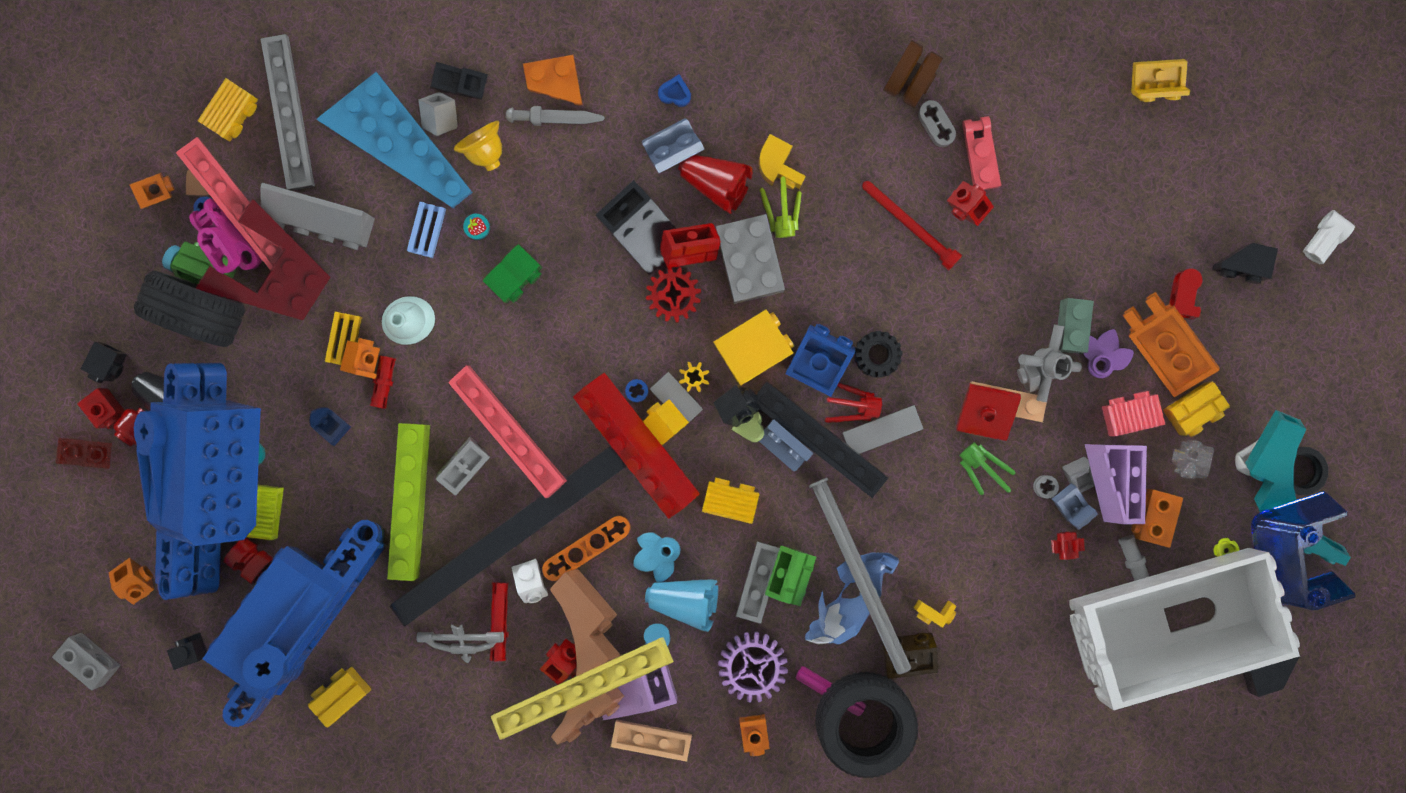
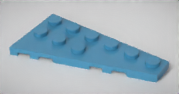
M377 72L316 119L452 208L473 193Z

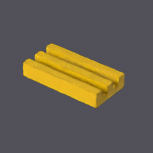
M340 312L334 313L325 362L341 365L350 320L354 321L350 341L357 342L362 317ZM341 318H343L344 320H343V325H342V330H341V335H340V340H339L337 355H336V359H335V358H333V356H334V351H335V346H336V341H337V336H338L340 321H341Z

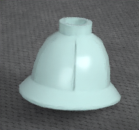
M402 297L393 301L386 308L382 316V328L386 336L390 340L403 345L414 344L426 338L432 331L435 323L432 307L425 300L418 297Z

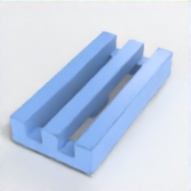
M419 202L407 248L408 252L430 258L434 257L446 211L445 208ZM425 209H427L428 212L418 249H416L415 246ZM438 212L429 249L424 251L433 214Z

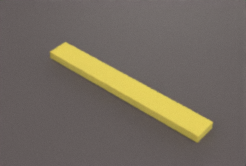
M664 637L502 710L492 715L491 719L499 739L502 740L674 661Z

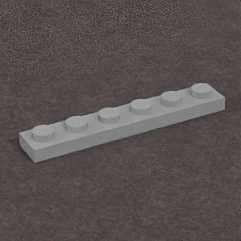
M283 34L261 38L286 188L293 191L315 187L289 37Z

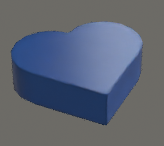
M680 74L662 84L658 89V97L665 104L674 103L678 107H685L690 103L691 93Z

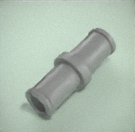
M1129 535L1119 539V544L1126 558V568L1130 569L1134 580L1149 577L1145 566L1146 558L1141 555L1135 541V536Z

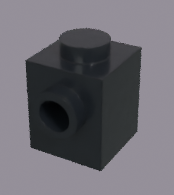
M94 341L80 369L89 373L87 377L95 382H113L123 372L124 366L122 364L127 354L106 343Z
M735 385L713 402L723 422L734 427L749 422L753 415L760 410L756 403L757 396L750 388H744L739 385Z

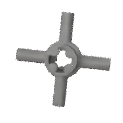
M1054 324L1049 348L1039 349L1034 356L1025 354L1019 356L1018 361L1021 365L1035 366L1042 377L1037 401L1047 402L1052 379L1063 380L1071 372L1081 371V363L1073 362L1069 355L1063 354L1059 350L1064 326Z

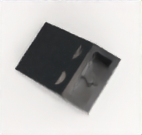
M633 180L596 214V217L646 273L650 275L665 262L660 251L663 231L677 228Z

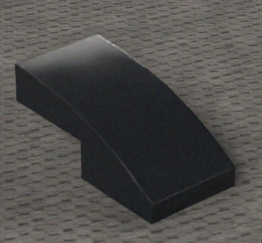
M436 62L430 88L482 100L488 74Z

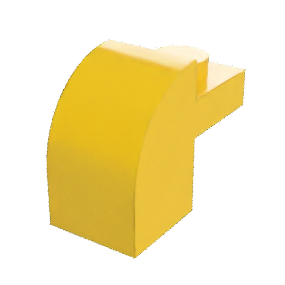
M771 134L768 136L759 158V170L763 179L773 186L776 178L781 179L784 176L787 188L793 190L796 187L800 189L806 176L784 165L793 146Z

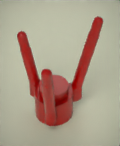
M840 382L837 387L864 398L860 397L859 401L831 397L826 399L830 403L858 407V413H862L859 415L825 418L826 423L856 420L871 421V417L879 418L882 409V398L874 397V393L865 392Z

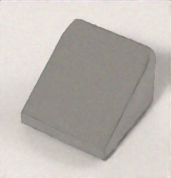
M1082 457L1062 467L1069 483L1074 484L1080 493L1095 486L1089 460L1086 457Z

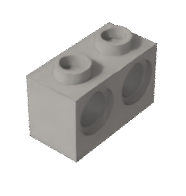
M83 633L68 637L52 656L53 659L90 690L104 686L121 666Z

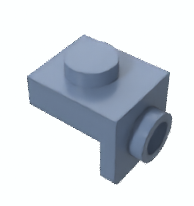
M1072 483L1052 498L1066 521L1078 530L1098 515L1096 510L1088 505L1079 489Z

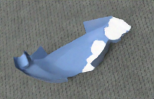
M890 553L861 555L862 561L880 598L883 574L885 572L893 574L899 563V558ZM846 561L837 568L840 579L845 583L844 590L855 580ZM822 590L819 600V619L810 624V630L806 633L805 640L816 644H841L856 636L870 614L861 593L858 597L847 599L841 598V592L835 601L825 607Z

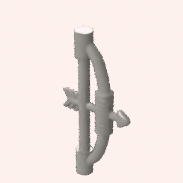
M451 625L453 634L418 632L417 642H425L433 648L448 651L452 654H463L461 658L466 663H469L471 656L468 654H476V652L492 648L496 643H502L504 641V633L464 634L462 625L459 627ZM434 640H439V641H459V643H457V644H456V643H455V644L453 643V644H451V645H447V644H442V643L436 642V641H434ZM464 641H486L487 643L476 645L465 644Z

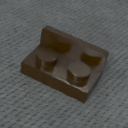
M932 633L897 636L911 666V669L903 674H897L882 642L885 670L888 679L939 673L937 645Z

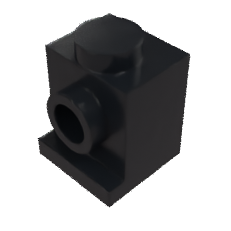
M201 633L174 642L176 647L167 650L173 670L198 662L207 653Z

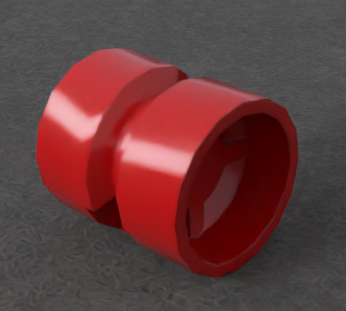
M246 537L232 547L223 562L234 571L240 570V576L249 584L254 585L260 575L273 562V557L264 550L258 551V545Z

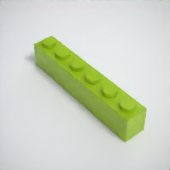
M398 424L387 577L390 580L414 581L420 575L430 425Z

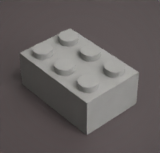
M767 214L716 226L734 304L784 292L785 287Z

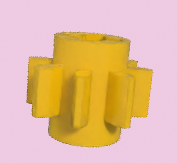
M688 362L689 369L687 371L679 370L681 374H684L685 378L680 380L679 383L683 384L686 382L688 384L687 392L692 387H696L697 391L701 392L699 385L702 383L709 384L707 380H704V375H707L709 370L702 372L700 369L701 362L698 363L697 367H692V364ZM695 370L699 371L698 376L701 378V381H695L694 384L689 383L690 378L687 377V374L693 373Z

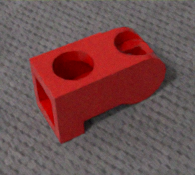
M1186 269L1175 276L1169 301L1171 307L1175 306L1183 318L1191 320L1199 318L1201 307L1194 306L1197 289L1203 282L1201 273L1196 269Z

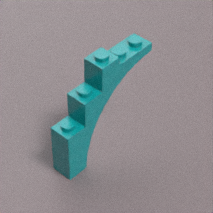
M1275 410L1245 462L1250 475L1263 482L1254 500L1259 511L1265 516L1272 518L1263 532L1267 546L1275 552L1282 553L1284 551L1291 555L1298 548L1306 554L1315 553L1320 555L1328 563L1335 564L1337 562L1346 566L1351 557L1345 547L1327 538L1313 527L1302 514L1297 503L1294 490V463L1306 428L1300 419Z

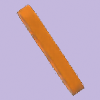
M618 515L609 519L549 558L543 564V575L550 581H557L566 571L575 570L629 534L631 529L629 520L624 516ZM614 521L624 522L626 524L623 528L624 533L615 532L611 535L614 540L610 542L608 534L602 528L607 527L609 531L614 528ZM594 534L602 535L605 539L604 546L594 548L590 543L591 536ZM572 548H579L583 552L581 561L573 562L570 560L569 551ZM563 554L565 562L571 568L567 570L566 565L558 570L559 575L556 576L555 573L549 574V563L552 562L554 565H557L563 561L559 558Z

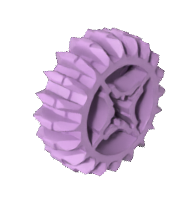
M745 632V641L741 642L740 637L736 635L734 639L737 645L734 646L731 642H727L726 646L731 651H721V655L727 660L718 661L719 666L726 667V669L719 671V676H728L722 681L723 686L732 684L728 690L730 694L739 690L737 699L741 700L745 693L747 694V702L752 701V695H756L757 701L761 702L762 693H765L768 699L772 697L769 689L772 688L775 692H779L780 688L776 681L785 683V678L779 674L788 673L786 667L780 666L787 663V658H778L784 653L783 648L774 650L778 644L776 640L767 644L769 635L765 634L761 641L759 640V632H754V639H750L749 633ZM747 648H762L768 654L753 656ZM740 652L744 663L738 668V671L732 673V662ZM748 658L753 664H760V666H757L759 677L752 669L746 670V668H749ZM774 660L773 674L766 682L762 671L768 666L769 662ZM752 678L759 686H746L737 680Z

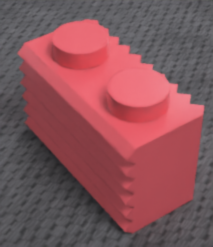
M1149 391L1133 394L1134 399L1125 401L1124 397L1108 400L1109 405L1102 406L1108 435L1119 436L1165 425L1158 394L1150 395Z

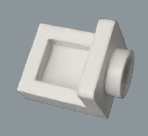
M536 559L512 567L517 593L524 603H536L543 597L548 596L539 563Z

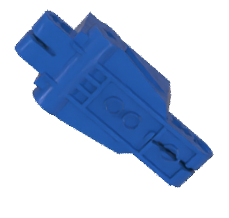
M222 363L168 364L164 373L163 402H151L150 411L140 412L134 423V437L137 444V458L147 521L157 530L155 583L158 584L159 594L164 600L215 593L219 588L221 543L244 540L256 526L261 408L226 400L227 372Z
M361 520L352 529L347 528L339 539L342 542L336 551L331 550L324 559L323 563L326 564L325 566L297 547L286 546L275 554L273 562L260 575L255 587L244 597L237 612L229 618L224 626V630L210 644L208 652L203 657L204 661L238 683L228 693L227 698L230 700L223 709V719L229 726L240 727L255 721L260 717L274 695H282L289 683L296 680L302 674L304 662L387 545L383 543L385 531L380 524L369 520ZM368 528H372L373 536L367 541L364 537L365 531ZM352 551H354L356 560H352L353 557L350 555ZM249 703L253 704L251 706L242 708V706L248 705Z

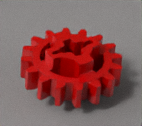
M681 267L678 268L677 272H673L672 268H668L667 274L659 270L660 277L658 279L655 277L650 278L654 285L646 287L649 292H652V295L646 296L647 301H653L649 309L658 310L656 313L657 318L664 314L665 322H669L670 318L674 317L676 323H679V316L682 315L686 320L689 319L687 312L690 310L695 313L697 310L693 304H700L701 302L699 298L695 297V295L701 293V289L694 288L698 280H690V271L683 275ZM676 278L683 280L689 288H682L678 285ZM667 280V286L663 291L657 292L659 285ZM671 283H673L676 292H681V295L677 296L676 306H674L671 297H666V294L671 292ZM690 298L688 305L680 310L682 301ZM658 302H666L671 306V311L663 309Z

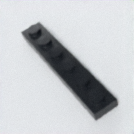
M768 381L756 394V403L764 413L778 422L789 433L871 498L875 496L889 478Z

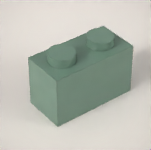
M1073 298L1060 300L1058 325L1064 326L1059 348L1061 352L1088 353L1094 301Z

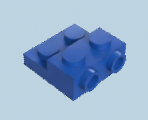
M816 324L815 327L809 325L785 374L831 397L850 363L856 347L852 346L853 342L845 336L840 335L836 338L830 335V330L821 324Z

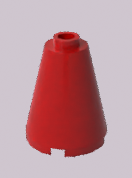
M696 154L680 162L678 170L681 171V178L729 214L732 213L731 209L736 211L742 203L749 188L745 186L746 179L751 180L753 169L750 165Z

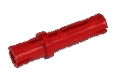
M492 582L491 631L489 632H503L504 641L496 643L490 648L489 661H506V638L509 637V632L507 631V582Z

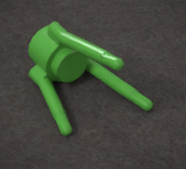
M973 442L959 455L963 459L960 464L966 469L980 495H983L984 491L971 466L974 469L981 466L1006 492H1011L1010 487L985 462V457L1011 475H1014L1015 471L989 453L981 444L978 446Z

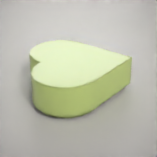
M759 412L755 413L749 422L738 427L733 426L732 430L751 442L760 441L764 436L761 414Z

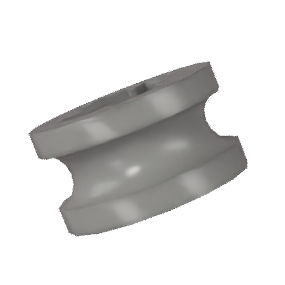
M1042 475L1035 479L1033 489L1037 496L1049 499L1057 494L1059 485L1054 477ZM1049 480V485H1052L1051 491L1047 490L1043 494L1040 484L1046 483Z

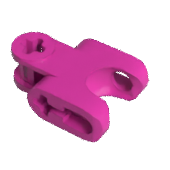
M207 199L201 211H194L190 214V222L199 232L197 236L198 244L219 273H230L238 266L243 270L255 269L261 264L262 259L213 199ZM244 251L251 253V263L247 261L243 254ZM224 255L228 258L227 266L223 263L222 258Z

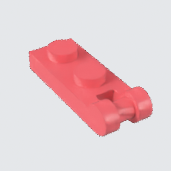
M980 117L978 121L964 120L962 127L973 185L977 184L984 190L1001 187L990 117ZM981 130L982 138L974 139V131Z

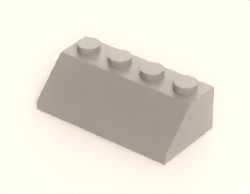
M261 184V207L282 229L287 225L294 227L293 232L308 236L309 232L319 234L318 239L333 243L334 239L343 241L342 246L358 250L359 246L367 247L375 218L364 211L269 184Z

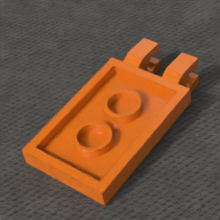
M1156 292L1146 297L1147 300H1145L1154 313L1143 320L1134 306L1124 312L1123 316L1131 326L1129 337L1173 397L1178 396L1219 371L1220 367L1176 307H1171L1170 304L1165 306Z

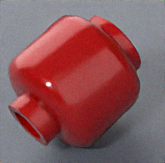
M138 408L137 411L126 409L113 425L116 431L114 436L130 447L133 444L137 445L134 437V423L137 415L140 412H144L141 408Z

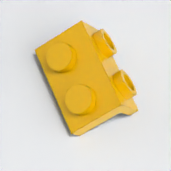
M1177 59L1133 62L1131 93L1142 102H1153L1155 98L1165 97L1167 100H1179L1181 96L1190 95V89L1186 87L1188 61Z

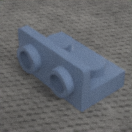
M686 118L642 141L648 157L658 173L705 150Z
M774 419L765 427L764 436L759 441L793 471H796L804 461H807L813 455L808 448Z

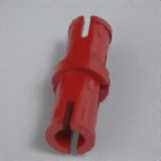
M379 356L377 376L372 381L374 387L370 406L387 408L390 386H393L394 383L392 381V374L396 358Z

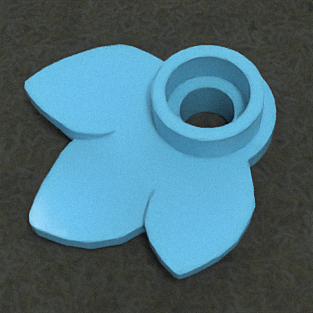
M652 532L640 535L637 541L642 550L635 556L634 567L640 571H653L656 582L665 581L674 572V561L680 555L678 542L671 537L661 538ZM663 547H668L671 553L669 555L665 554Z

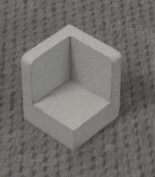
M441 92L418 99L423 129L438 136L458 127L455 99Z

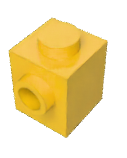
M670 399L662 405L659 402L654 404L646 411L649 416L643 421L661 445L666 443L689 423Z

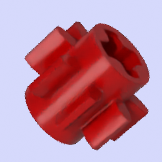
M1075 531L1057 533V540H1051L1052 553H1059V559L1061 560L1079 558V551H1085L1084 538H1077V532Z

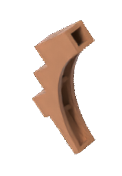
M578 569L566 571L550 588V591L561 605L571 627L576 649V676L621 656L603 635L613 625L611 621L617 614ZM615 688L569 709L562 723L551 736L557 745L565 741L569 743L574 741L581 734L579 729L583 725L590 724L595 718L603 715L609 717L619 709L620 705L618 703L624 695L618 688Z

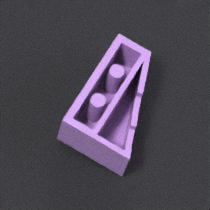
M1085 444L1103 521L1118 524H1145L1147 446Z

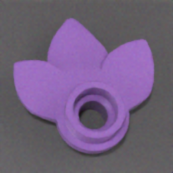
M1112 329L1104 332L1098 339L1090 336L1088 353L1083 354L1088 359L1087 367L1090 374L1096 378H1105L1113 370H1122L1128 366L1134 351L1119 348L1117 333ZM1098 361L1104 363L1102 370H1098L1096 367Z

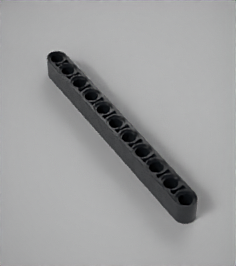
M611 446L565 478L567 481L549 498H545L542 495L389 607L405 627L627 467Z

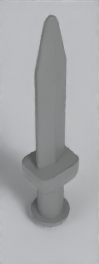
M533 106L530 111L514 110L513 107L506 111V119L509 122L513 123L514 120L530 121L535 126H541V123L588 124L605 119L602 115L587 111L542 110L541 106Z

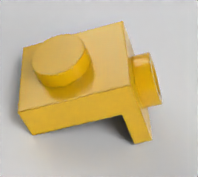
M919 599L913 607L919 612L916 617L928 625L933 621L942 628L945 624L949 625L956 615V611H954L956 605L949 600L940 613Z

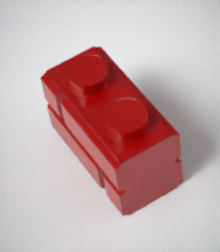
M712 223L663 231L660 251L668 268L717 260L721 241Z

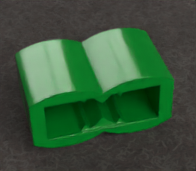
M518 244L484 278L483 282L504 303H509L510 301L514 303L523 295L522 289L528 282L532 285L542 275L540 270L543 267Z

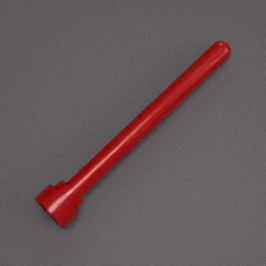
M870 181L863 182V190L940 256L939 259L943 262L941 265L948 271L963 256L956 249L952 250L950 247L948 249L944 247Z

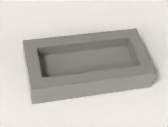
M669 372L650 388L663 404L670 399L688 422L703 410Z

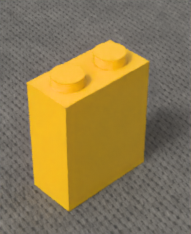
M767 309L713 342L739 386H742L793 354L791 350L794 347L793 342L787 334H781L778 329L781 323L774 312L769 314Z

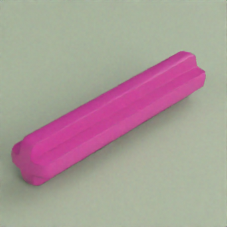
M804 666L796 674L798 681L821 695L832 684ZM863 701L856 702L847 710L856 716H860L864 712L866 704Z

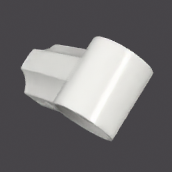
M1335 210L1330 211L1319 223L1318 232L1303 250L1305 256L1313 262L1324 264L1337 245L1350 236L1355 225Z

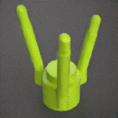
M782 176L780 179L782 216L776 217L777 222L774 220L765 189L760 188V194L770 223V230L775 232V238L796 236L795 230H798L802 193L798 191L796 194L792 219V216H788L786 178Z

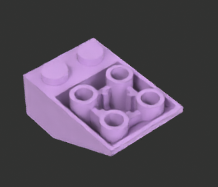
M668 665L617 687L624 695L618 703L620 707L611 716L603 715L602 717L603 720L649 712L676 704L677 694Z

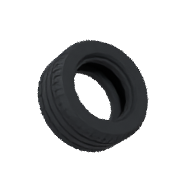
M153 270L145 276V283L142 284L141 292L137 296L138 300L134 304V311L138 317L173 332L216 346L228 347L233 343L234 335L237 334L238 326H240L242 321L241 318H243L245 313L244 304L196 289L197 285L158 271Z
M855 672L852 675L848 674L845 677H841L840 680H836L823 693V697H821L820 703L817 706V715H815L816 730L826 756L841 771H845V773L851 774V776L856 775L859 778L880 777V775L884 776L886 773H891L892 770L898 769L897 767H900L902 762H905L906 758L911 755L910 752L913 751L918 737V720L910 700L902 688L893 680L874 672ZM864 700H874L885 704L892 710L893 723L891 731L884 741L873 747L858 748L842 740L838 730L840 719L850 706Z

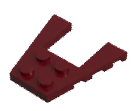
M252 199L238 222L283 248L284 250L257 292L230 276L219 273L211 265H209L196 289L304 320L329 281L330 276Z

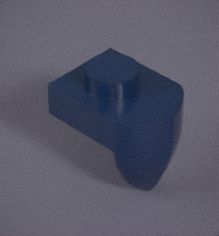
M316 408L310 413V426L333 446L351 428L349 424L329 408Z

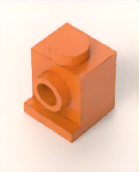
M162 172L130 184L141 209L171 198V191L175 190L169 176L163 177ZM152 184L158 185L160 188L159 193H152L150 186Z
M362 338L358 339V343L347 340L340 370L376 379L377 374L374 371L380 348L373 347L374 341Z
M765 714L740 717L744 753L749 752L750 756L765 754V750L770 749ZM753 734H758L760 739L753 742L750 737Z

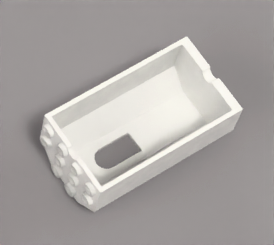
M1246 548L1069 600L1071 610H1075V614L1070 615V622L1084 670L1088 679H1091L1092 683L1098 686L1094 688V691L1099 701L1112 710H1117L1299 657L1298 648L1300 643L1290 625L1292 621L1291 613L1286 606L1282 607L1281 604L1284 589L1280 581H1277L1275 574L1277 566L1273 556L1269 552ZM1203 597L1209 598L1214 603L1215 614L1210 621L1170 632L1164 608Z

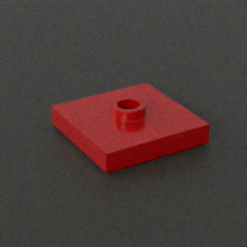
M970 383L956 430L1007 441L1021 401V394Z

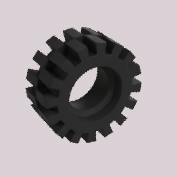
M875 331L865 335L857 343L854 354L855 362L858 364L857 367L864 374L874 378L890 375L898 369V365L902 361L903 351L900 349V342L898 343L896 341L897 338L891 336L888 332ZM877 344L884 346L888 352L887 360L880 365L871 362L868 355L870 348Z

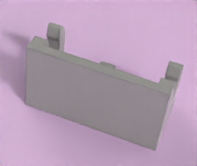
M470 436L436 474V480L456 496L490 456Z

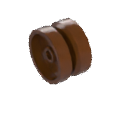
M911 40L883 91L895 97L899 94L904 84L908 85L909 87L903 96V102L915 108L921 96L926 94L937 75L935 72L943 57L931 51L927 54L922 64L918 63L917 61L923 52V46Z

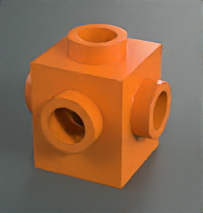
M128 558L109 572L111 589L120 599H126L133 605L142 598L147 597L154 590L151 570L146 566L139 565L131 558Z

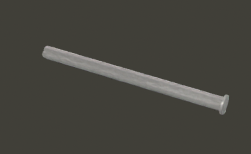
M828 478L813 483L809 488H813L893 666L897 674L906 673L911 669L910 663L826 482Z

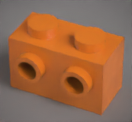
M1146 489L1145 524H1132L1131 531L1134 533L1135 539L1170 548L1183 498L1153 489Z

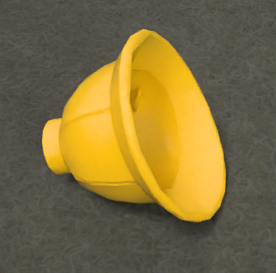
M499 121L491 122L469 134L454 146V151L463 153L471 163L477 166H484L487 171L496 169L500 166L498 159L502 154V144L497 133Z

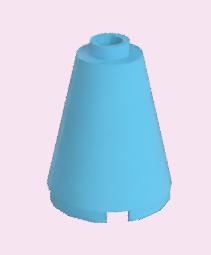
M717 580L653 583L652 587H648L646 590L645 602L649 603V608L701 631L708 632L713 624V620H709V617L712 613H716L718 585H715Z

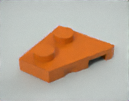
M573 55L523 64L528 91L545 94L558 100L562 99L578 106L582 105Z

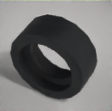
M1298 447L1296 456H1305L1312 461L1314 475L1306 485L1297 486L1294 484V490L1296 495H1310L1318 492L1325 485L1328 478V464L1325 457L1319 451L1311 447Z

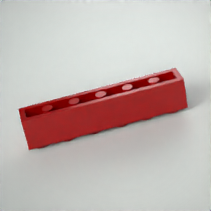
M605 372L573 396L579 407L593 422L668 519L680 512L700 495Z

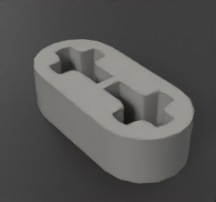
M931 100L925 102L918 111L919 120L936 146H949L956 137L954 126L938 102ZM926 107H928L930 110H936V113L934 115V118L937 121L936 123L934 122L931 116L927 118L925 117L924 114L927 111ZM938 125L940 126L943 132L948 130V132L950 133L947 136L948 141H946L944 138H938V135L940 133V130L937 127Z

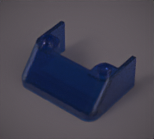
M1325 491L1262 511L1251 522L1254 549L1269 552L1276 562L1277 569L1275 574L1277 581H1280L1284 589L1281 604L1308 610H1319L1356 598L1355 592L1333 571L1307 580L1304 549L1317 544L1321 540L1323 524L1348 516V512Z

